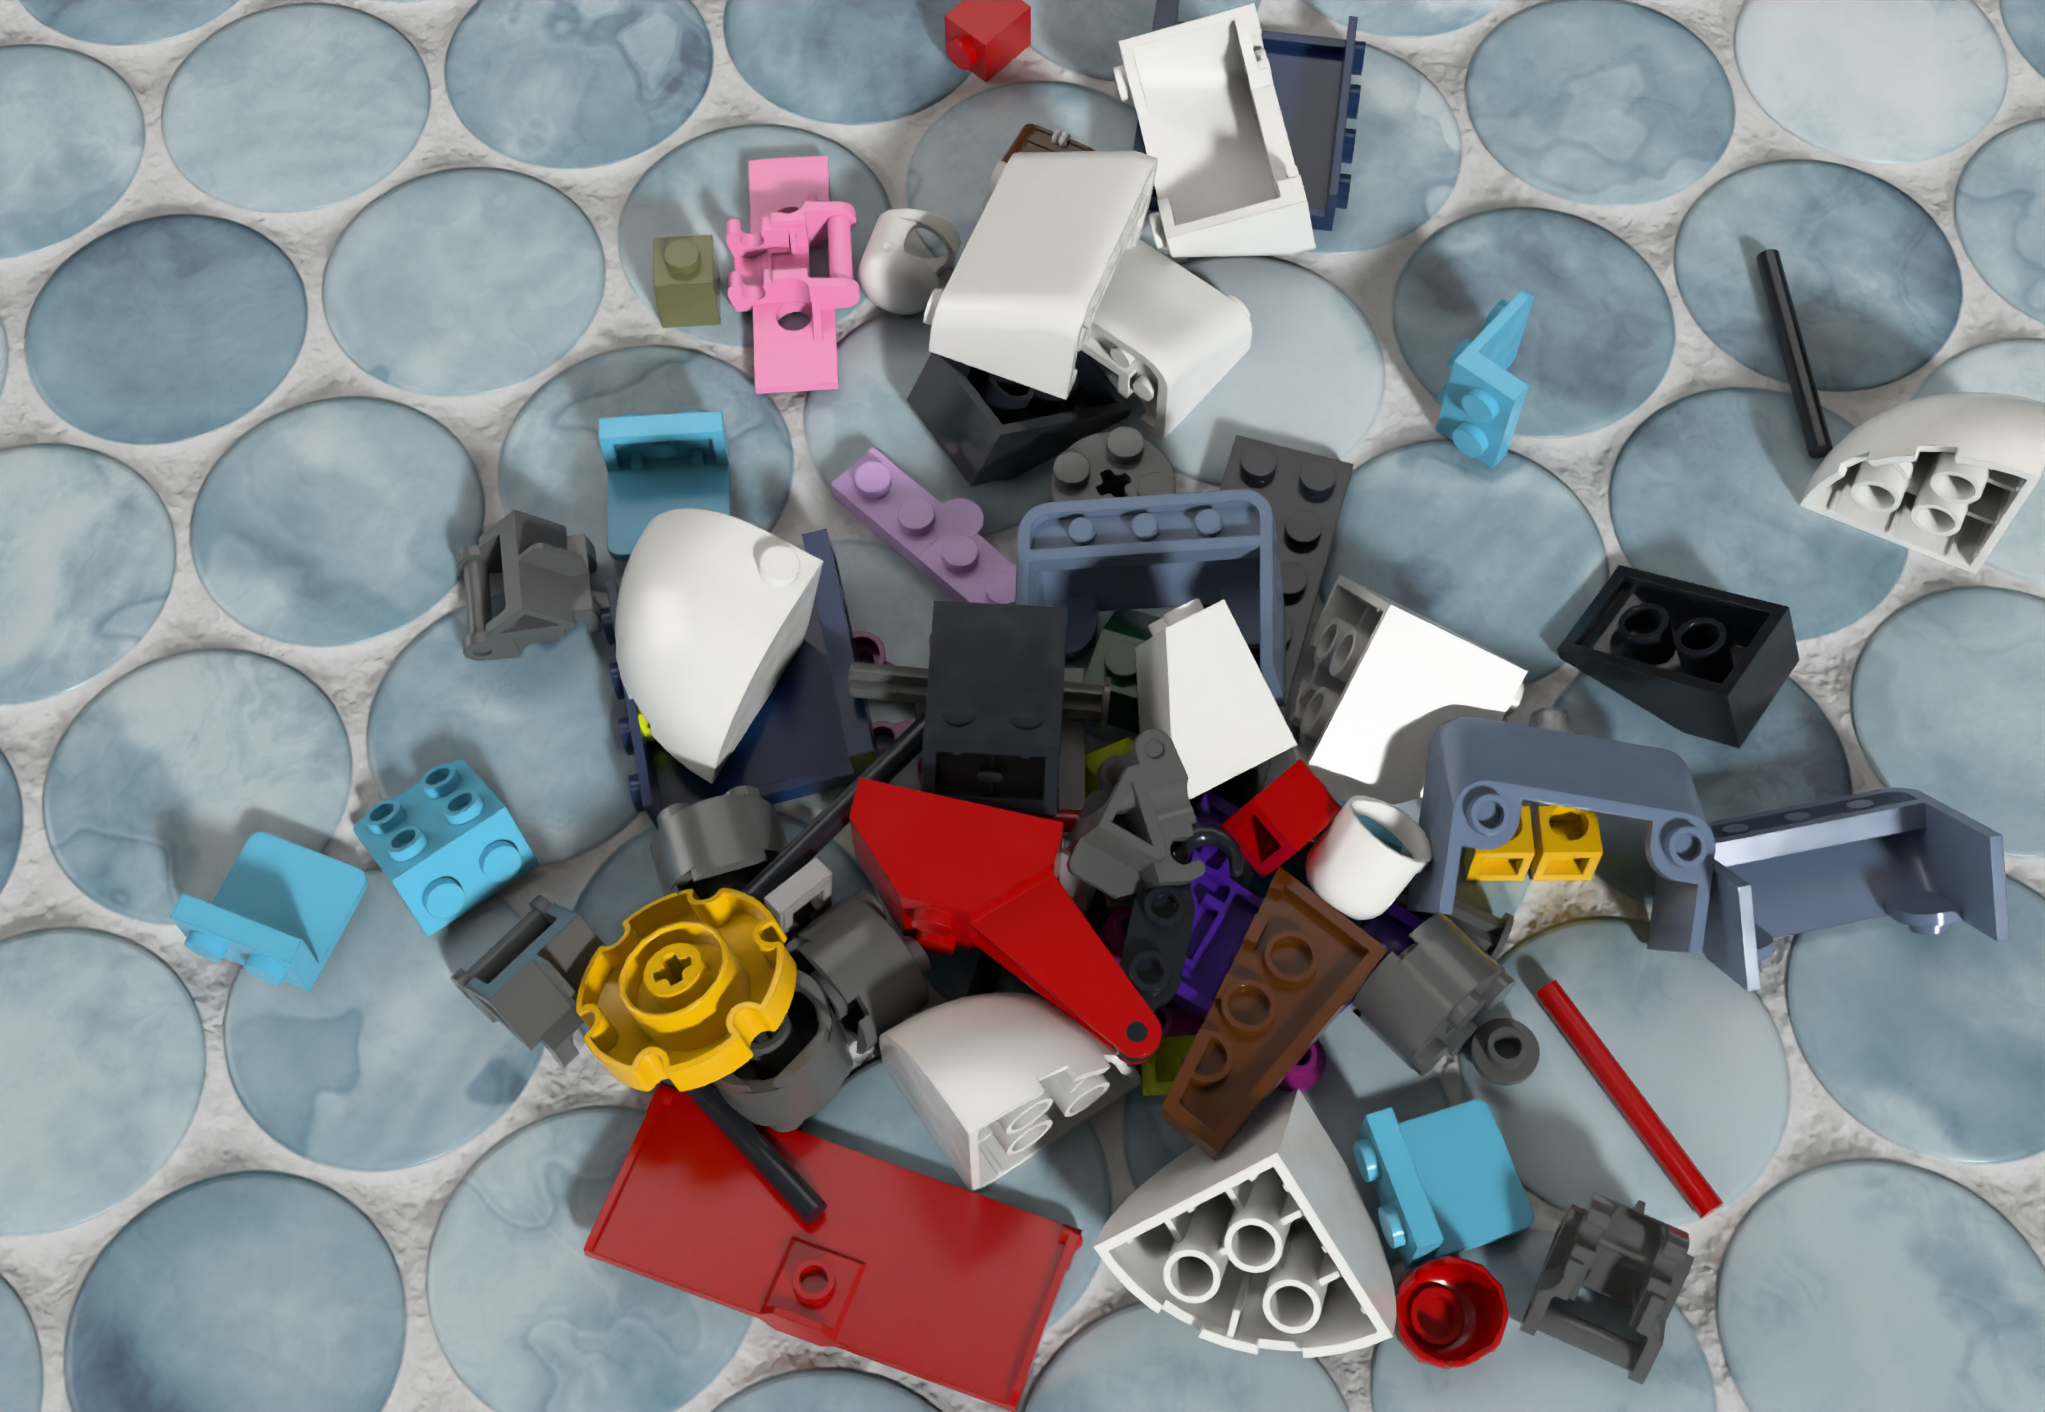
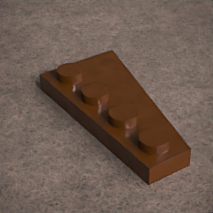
M1279 866L1268 892L1244 937L1243 943L1215 996L1201 1029H1199L1161 1106L1159 1116L1215 1161L1363 986L1372 972L1385 959L1388 949Z

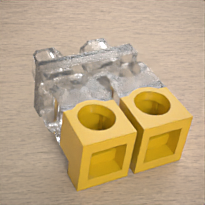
M1541 708L1538 711L1532 712L1529 726L1573 733L1565 708ZM1503 718L1502 722H1508V719ZM1573 733V734L1585 735V733ZM1522 800L1517 831L1506 844L1489 850L1466 848L1464 856L1465 881H1524L1529 867H1531L1532 881L1591 880L1603 854L1597 812Z

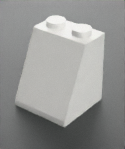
M1196 598L1163 615V618L1148 625L1152 637L1135 647L1139 731L1141 734L1148 729H1159L1170 736L1189 778L1187 783L1189 800L1297 745L1224 599L1204 609L1200 599Z

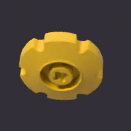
M721 888L711 898L700 900L694 889L679 891V894L672 893L651 902L622 922V926L625 929L623 936L613 945L600 946L592 956L581 979L576 1002L577 1014L590 1029L584 1035V1042L610 1075L626 1086L645 1092L651 1091L657 1083L669 1078L678 1091L683 1092L713 1083L734 1072L753 1057L754 1053L750 1049L753 1039L762 1032L776 1031L788 1012L794 996L797 968L795 961L784 946L787 936L772 913L760 901L744 892L730 888Z

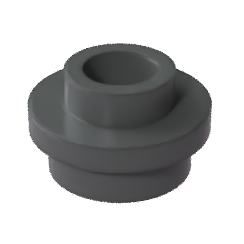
M1496 1018L1484 1023L1476 1031L1470 1046V1056L1475 1069L1483 1078L1497 1085L1511 1086L1519 1084L1531 1076L1538 1064L1540 1049L1535 1035L1527 1026L1513 1019ZM1508 1041L1515 1046L1518 1055L1511 1059L1501 1057L1496 1052L1494 1043Z

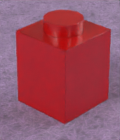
M963 0L944 16L946 54L957 67L971 71L985 82H988L1031 45V6L1022 0Z
M1299 759L1219 827L1229 832L1239 843L1243 856L1264 879L1327 827L1342 807L1328 792L1325 785Z

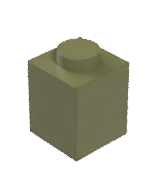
M712 235L653 238V287L662 328L721 325L720 275Z

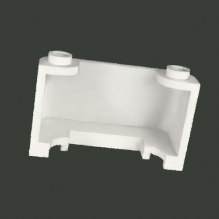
M1254 3L1118 41L1124 64L1113 67L1121 101L1133 99L1146 153L1158 158L1154 186L1158 198L1159 211L1149 214L1150 224L1157 249L1168 246L1172 257L1295 255L1316 249L1304 186L1297 166H1295L1273 84L1269 60L1263 46L1261 26Z
M1135 150L1017 152L1012 154L1008 163L999 160L993 171L988 188V194L991 197L944 291L935 288L928 300L923 322L931 326L929 351L1066 400L1077 377L1078 370L1074 369L1077 352L1081 350L1083 344H1087L1090 338L1095 313L1125 248L1136 247L1145 228L1158 158Z
M1139 239L1136 247L1125 248L1095 313L1090 338L1086 345L1083 344L1081 350L1119 375L1118 393L1128 398L1135 392L1146 408V413L1140 418V425L1164 441L1250 349L1252 339L1250 313L1244 303L1232 295H1224Z

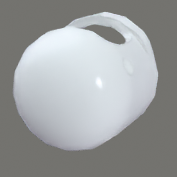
M891 209L880 214L858 269V280L865 296L876 306L890 313L913 315L925 310L933 290L941 288L937 275L940 271L951 267L961 245L958 229L951 221L937 214L919 209ZM916 228H924L939 237L947 247L948 252L942 257L927 259L907 253L905 247L911 232Z
M1360 795L1353 796L1336 815L1307 854L1305 862L1307 881L1315 894L1345 917L1355 920L1373 919L1388 909L1416 873L1423 871L1432 859L1431 847L1422 828L1411 816L1398 807L1376 798ZM1357 816H1367L1385 827L1407 847L1414 859L1402 855L1384 844L1361 823Z

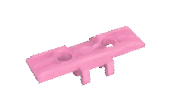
M828 155L748 161L750 234L741 230V222L738 219H729L726 222V243L734 256L735 271L727 275L728 298L736 312L753 311L756 394L839 389L835 309L852 307L860 300V286L853 280L851 229L856 224V210L847 202L830 201ZM824 240H828L830 278H811L809 250L811 248L824 247ZM791 312L804 313L811 319L806 327L796 331L786 330L778 323L784 315Z

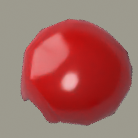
M1442 1256L1417 1266L1409 1271L1397 1284V1291L1395 1292L1397 1313L1395 1334L1401 1345L1418 1362L1446 1370L1465 1367L1483 1356L1494 1352L1500 1345L1508 1321L1509 1310L1503 1286L1483 1264L1457 1256Z

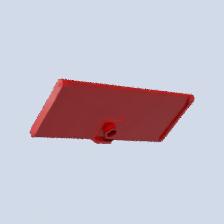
M661 1082L654 1090L653 1098L646 1110V1116L588 1236L583 1249L585 1256L756 1317L774 1330L815 1345L837 1347L999 1406L1008 1411H1016L1067 1270L1071 1267L1076 1250L1083 1244V1230L796 1129L789 1132H777L770 1126L753 1124L827 1203V1207L822 1215L812 1223L806 1224L684 1091L680 1092L674 1085Z

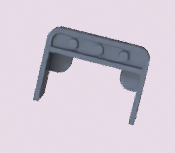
M1249 489L1059 501L1042 503L1024 515L1018 528L1015 605L1068 607L1065 659H1072L1084 654L1094 644L1098 634V614L1100 611L1180 607L1196 598L1200 599L1202 605H1213L1224 599L1249 649L1260 648V668L1278 707L1286 706L1285 607L1276 523L1272 508L1264 496Z
M1472 716L1448 720L1437 728L1429 746L1418 824L1425 832L1430 843L1432 859L1423 871L1416 873L1410 881L1407 911L1452 915L1462 847L1489 850L1506 844L1517 831L1522 800L1648 820L1645 852L1650 866L1657 875L1647 949L1702 955L1716 843L1690 770L1679 755L1662 748Z
M1884 788L1709 822L1715 838L1716 852L1703 951L1705 957L1747 992L1761 989L1759 968L1761 967V961L1773 955L1774 938L1890 916L1902 924L1909 925V930L1917 934L1933 935L1944 933L1951 929V924L1964 921L1997 942L2010 939L2003 835L1919 790Z

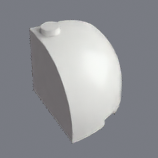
M1956 392L1923 397L1896 405L1871 417L1855 428L1827 454L1812 476L1800 506L1976 575L2041 478L2045 467V403L2000 393Z
M675 509L659 514L648 523L633 548L625 567L616 607V659L628 698L635 701L641 714L650 724V733L690 771L713 784L805 641L823 561L781 538L736 517L704 509Z
M1339 575L1324 606L1308 647L1315 651V666L1310 683L1302 679L1297 682L1289 723L1300 728L1299 744L1288 749L1290 767L1301 759L1325 785L1333 798L1348 802L1351 797L1359 795L1376 798L1389 804L1404 803L1421 798L1423 795L1430 741L1437 728L1448 720L1466 716L1502 721L1503 718L1509 717L1516 710L1524 692L1522 681L1528 671L1441 624Z
M994 992L963 997L934 1006L921 1013H913L879 1037L884 1068L965 1186L974 1193L980 1192L1141 1084V1076L1132 1064L1120 1060L1088 1030L1043 997L1030 994Z
M1299 1088L1258 1109L1215 1161L1194 1145L1159 1170L1118 1207L1103 1226L1093 1246L1109 1270L1133 1295L1157 1314L1161 1309L1165 1310L1177 1319L1199 1329V1338L1226 1348L1255 1355L1258 1354L1259 1348L1279 1351H1303V1358L1338 1355L1366 1348L1392 1338L1394 1335L1397 1315L1395 1290L1388 1260L1378 1231L1354 1178Z

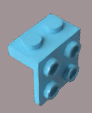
M1522 289L1509 303L1504 299L1500 300L1486 317L1482 326L1483 331L1474 340L1466 337L1456 346L1446 364V368L1451 371L1449 380L1445 383L1437 398V403L1442 406L1435 430L1454 442L1455 446L1463 454L1479 459L1492 469L1508 453L1529 385L1506 371L1517 355L1534 300V295L1525 289Z
M688 409L680 413L657 415L631 412L622 414L619 417L599 418V442L608 471L607 547L610 556L614 560L628 561L633 548L648 523L661 513L675 509L694 508L731 516L730 448L722 411Z
M463 759L440 764L430 769L419 783L394 799L383 800L371 807L365 814V817L359 820L353 827V831L359 841L388 877L427 937H430L540 864L506 806Z
M257 832L248 839L212 903L183 893L170 917L186 936L184 945L197 955L214 962H221L225 958L242 965L249 974L266 983L280 986L283 981L310 992L365 894L369 881L364 871L358 867L272 834Z
M1477 1099L1401 1123H1398L1392 1107L1365 1115L1356 1141L1353 1142L1355 1160L1365 1182L1372 1181L1381 1204V1207L1378 1208V1216L1383 1234L1392 1249L1398 1248L1406 1270L1417 1267L1432 1259L1451 1256L1523 1233L1530 1228L1534 1221L1533 1210L1491 1108L1486 1102Z

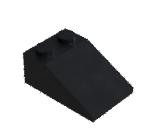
M1082 350L1077 352L1074 368L1078 370L1077 377L1066 400L932 352L907 398V402L970 486L1017 477L1066 451L1080 439L1097 434L1126 419L1132 411L1131 406L1118 393L1116 387L1092 357Z
M1622 565L1616 568L1557 649L1560 659L1679 731L1739 749L1800 660L1789 607Z

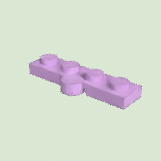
M875 447L871 448L830 484L832 497L955 602L1015 605L1017 566L983 538L985 532L984 515L977 503L965 498H955L943 504L940 503Z

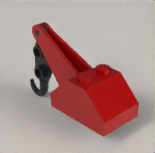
M859 777L849 814L856 861L904 937H912L921 945L924 951L939 955H952L955 949L972 952L979 948L1049 1003L1077 1021L1123 1062L1139 1065L1148 1062L1156 1055L1161 1041L1162 1029L1158 1018L1155 1016V1011L1169 1003L1179 989L1195 917V904L1190 882L1183 885L1155 886L1147 891L1144 886L1140 889L1134 899L1119 965L1058 880L1061 866L1063 822ZM1192 825L1194 834L1185 841H1173L1170 846L1172 858L1180 864H1188L1191 853L1200 846L1211 845L1217 847L1225 853L1229 860L1230 874L1233 877H1239L1243 873L1244 857L1239 843L1229 832L1215 825Z

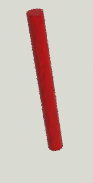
M1553 980L1540 988L1535 993V997L1700 1219L1707 1217L1724 1204L1558 981Z

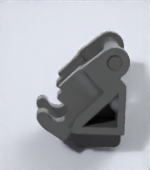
M513 510L478 538L479 545L464 547L456 553L457 569L464 573L468 635L464 637L462 644L463 654L466 658L475 661L521 657L524 649L533 643L557 641L559 637H565L567 629L576 628V621L585 622L590 632L603 630L600 614L601 606L591 594L589 574L597 571L596 550L585 534L567 536V529L564 525ZM503 572L506 606L500 614L493 618L489 574Z
M1159 729L1145 730L1134 739L1130 751L1123 756H1111L1101 763L1096 774L1100 790L1088 795L1062 848V853L1069 856L1067 869L1071 874L1115 899L1127 896L1128 901L1134 900L1143 886L1147 891L1155 886L1183 885L1201 877L1206 871L1205 864L1200 860H1194L1189 864H1180L1171 856L1170 846L1172 842L1185 841L1194 834L1192 824L1197 822L1188 797L1187 783L1189 778L1170 736Z
M539 894L529 903L532 910L467 972L460 968L450 979L493 1023L501 1022L531 1051L541 1042L550 1051L554 1060L562 1068H565L579 1055L577 1048L573 1044V1033L584 1024V1021L576 1012L580 982L596 950L600 946L606 945L578 913L556 903L552 904Z
M1593 1192L1586 1210L1572 1204L1558 1224L1534 1293L1524 1314L1520 1330L1532 1336L1535 1335L1537 1330L1628 1370V1379L1643 1384L1663 1345L1666 1321L1694 1262V1257L1687 1254L1690 1243L1689 1233L1644 1214L1646 1203L1638 1200L1632 1209ZM1581 1287H1587L1617 1300L1632 1309L1629 1325L1635 1327L1636 1332L1642 1334L1640 1344L1552 1306L1549 1303L1555 1296L1566 1301L1568 1298L1575 1301Z

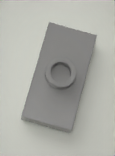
M817 857L764 897V906L772 913L787 936V940L832 906V872Z

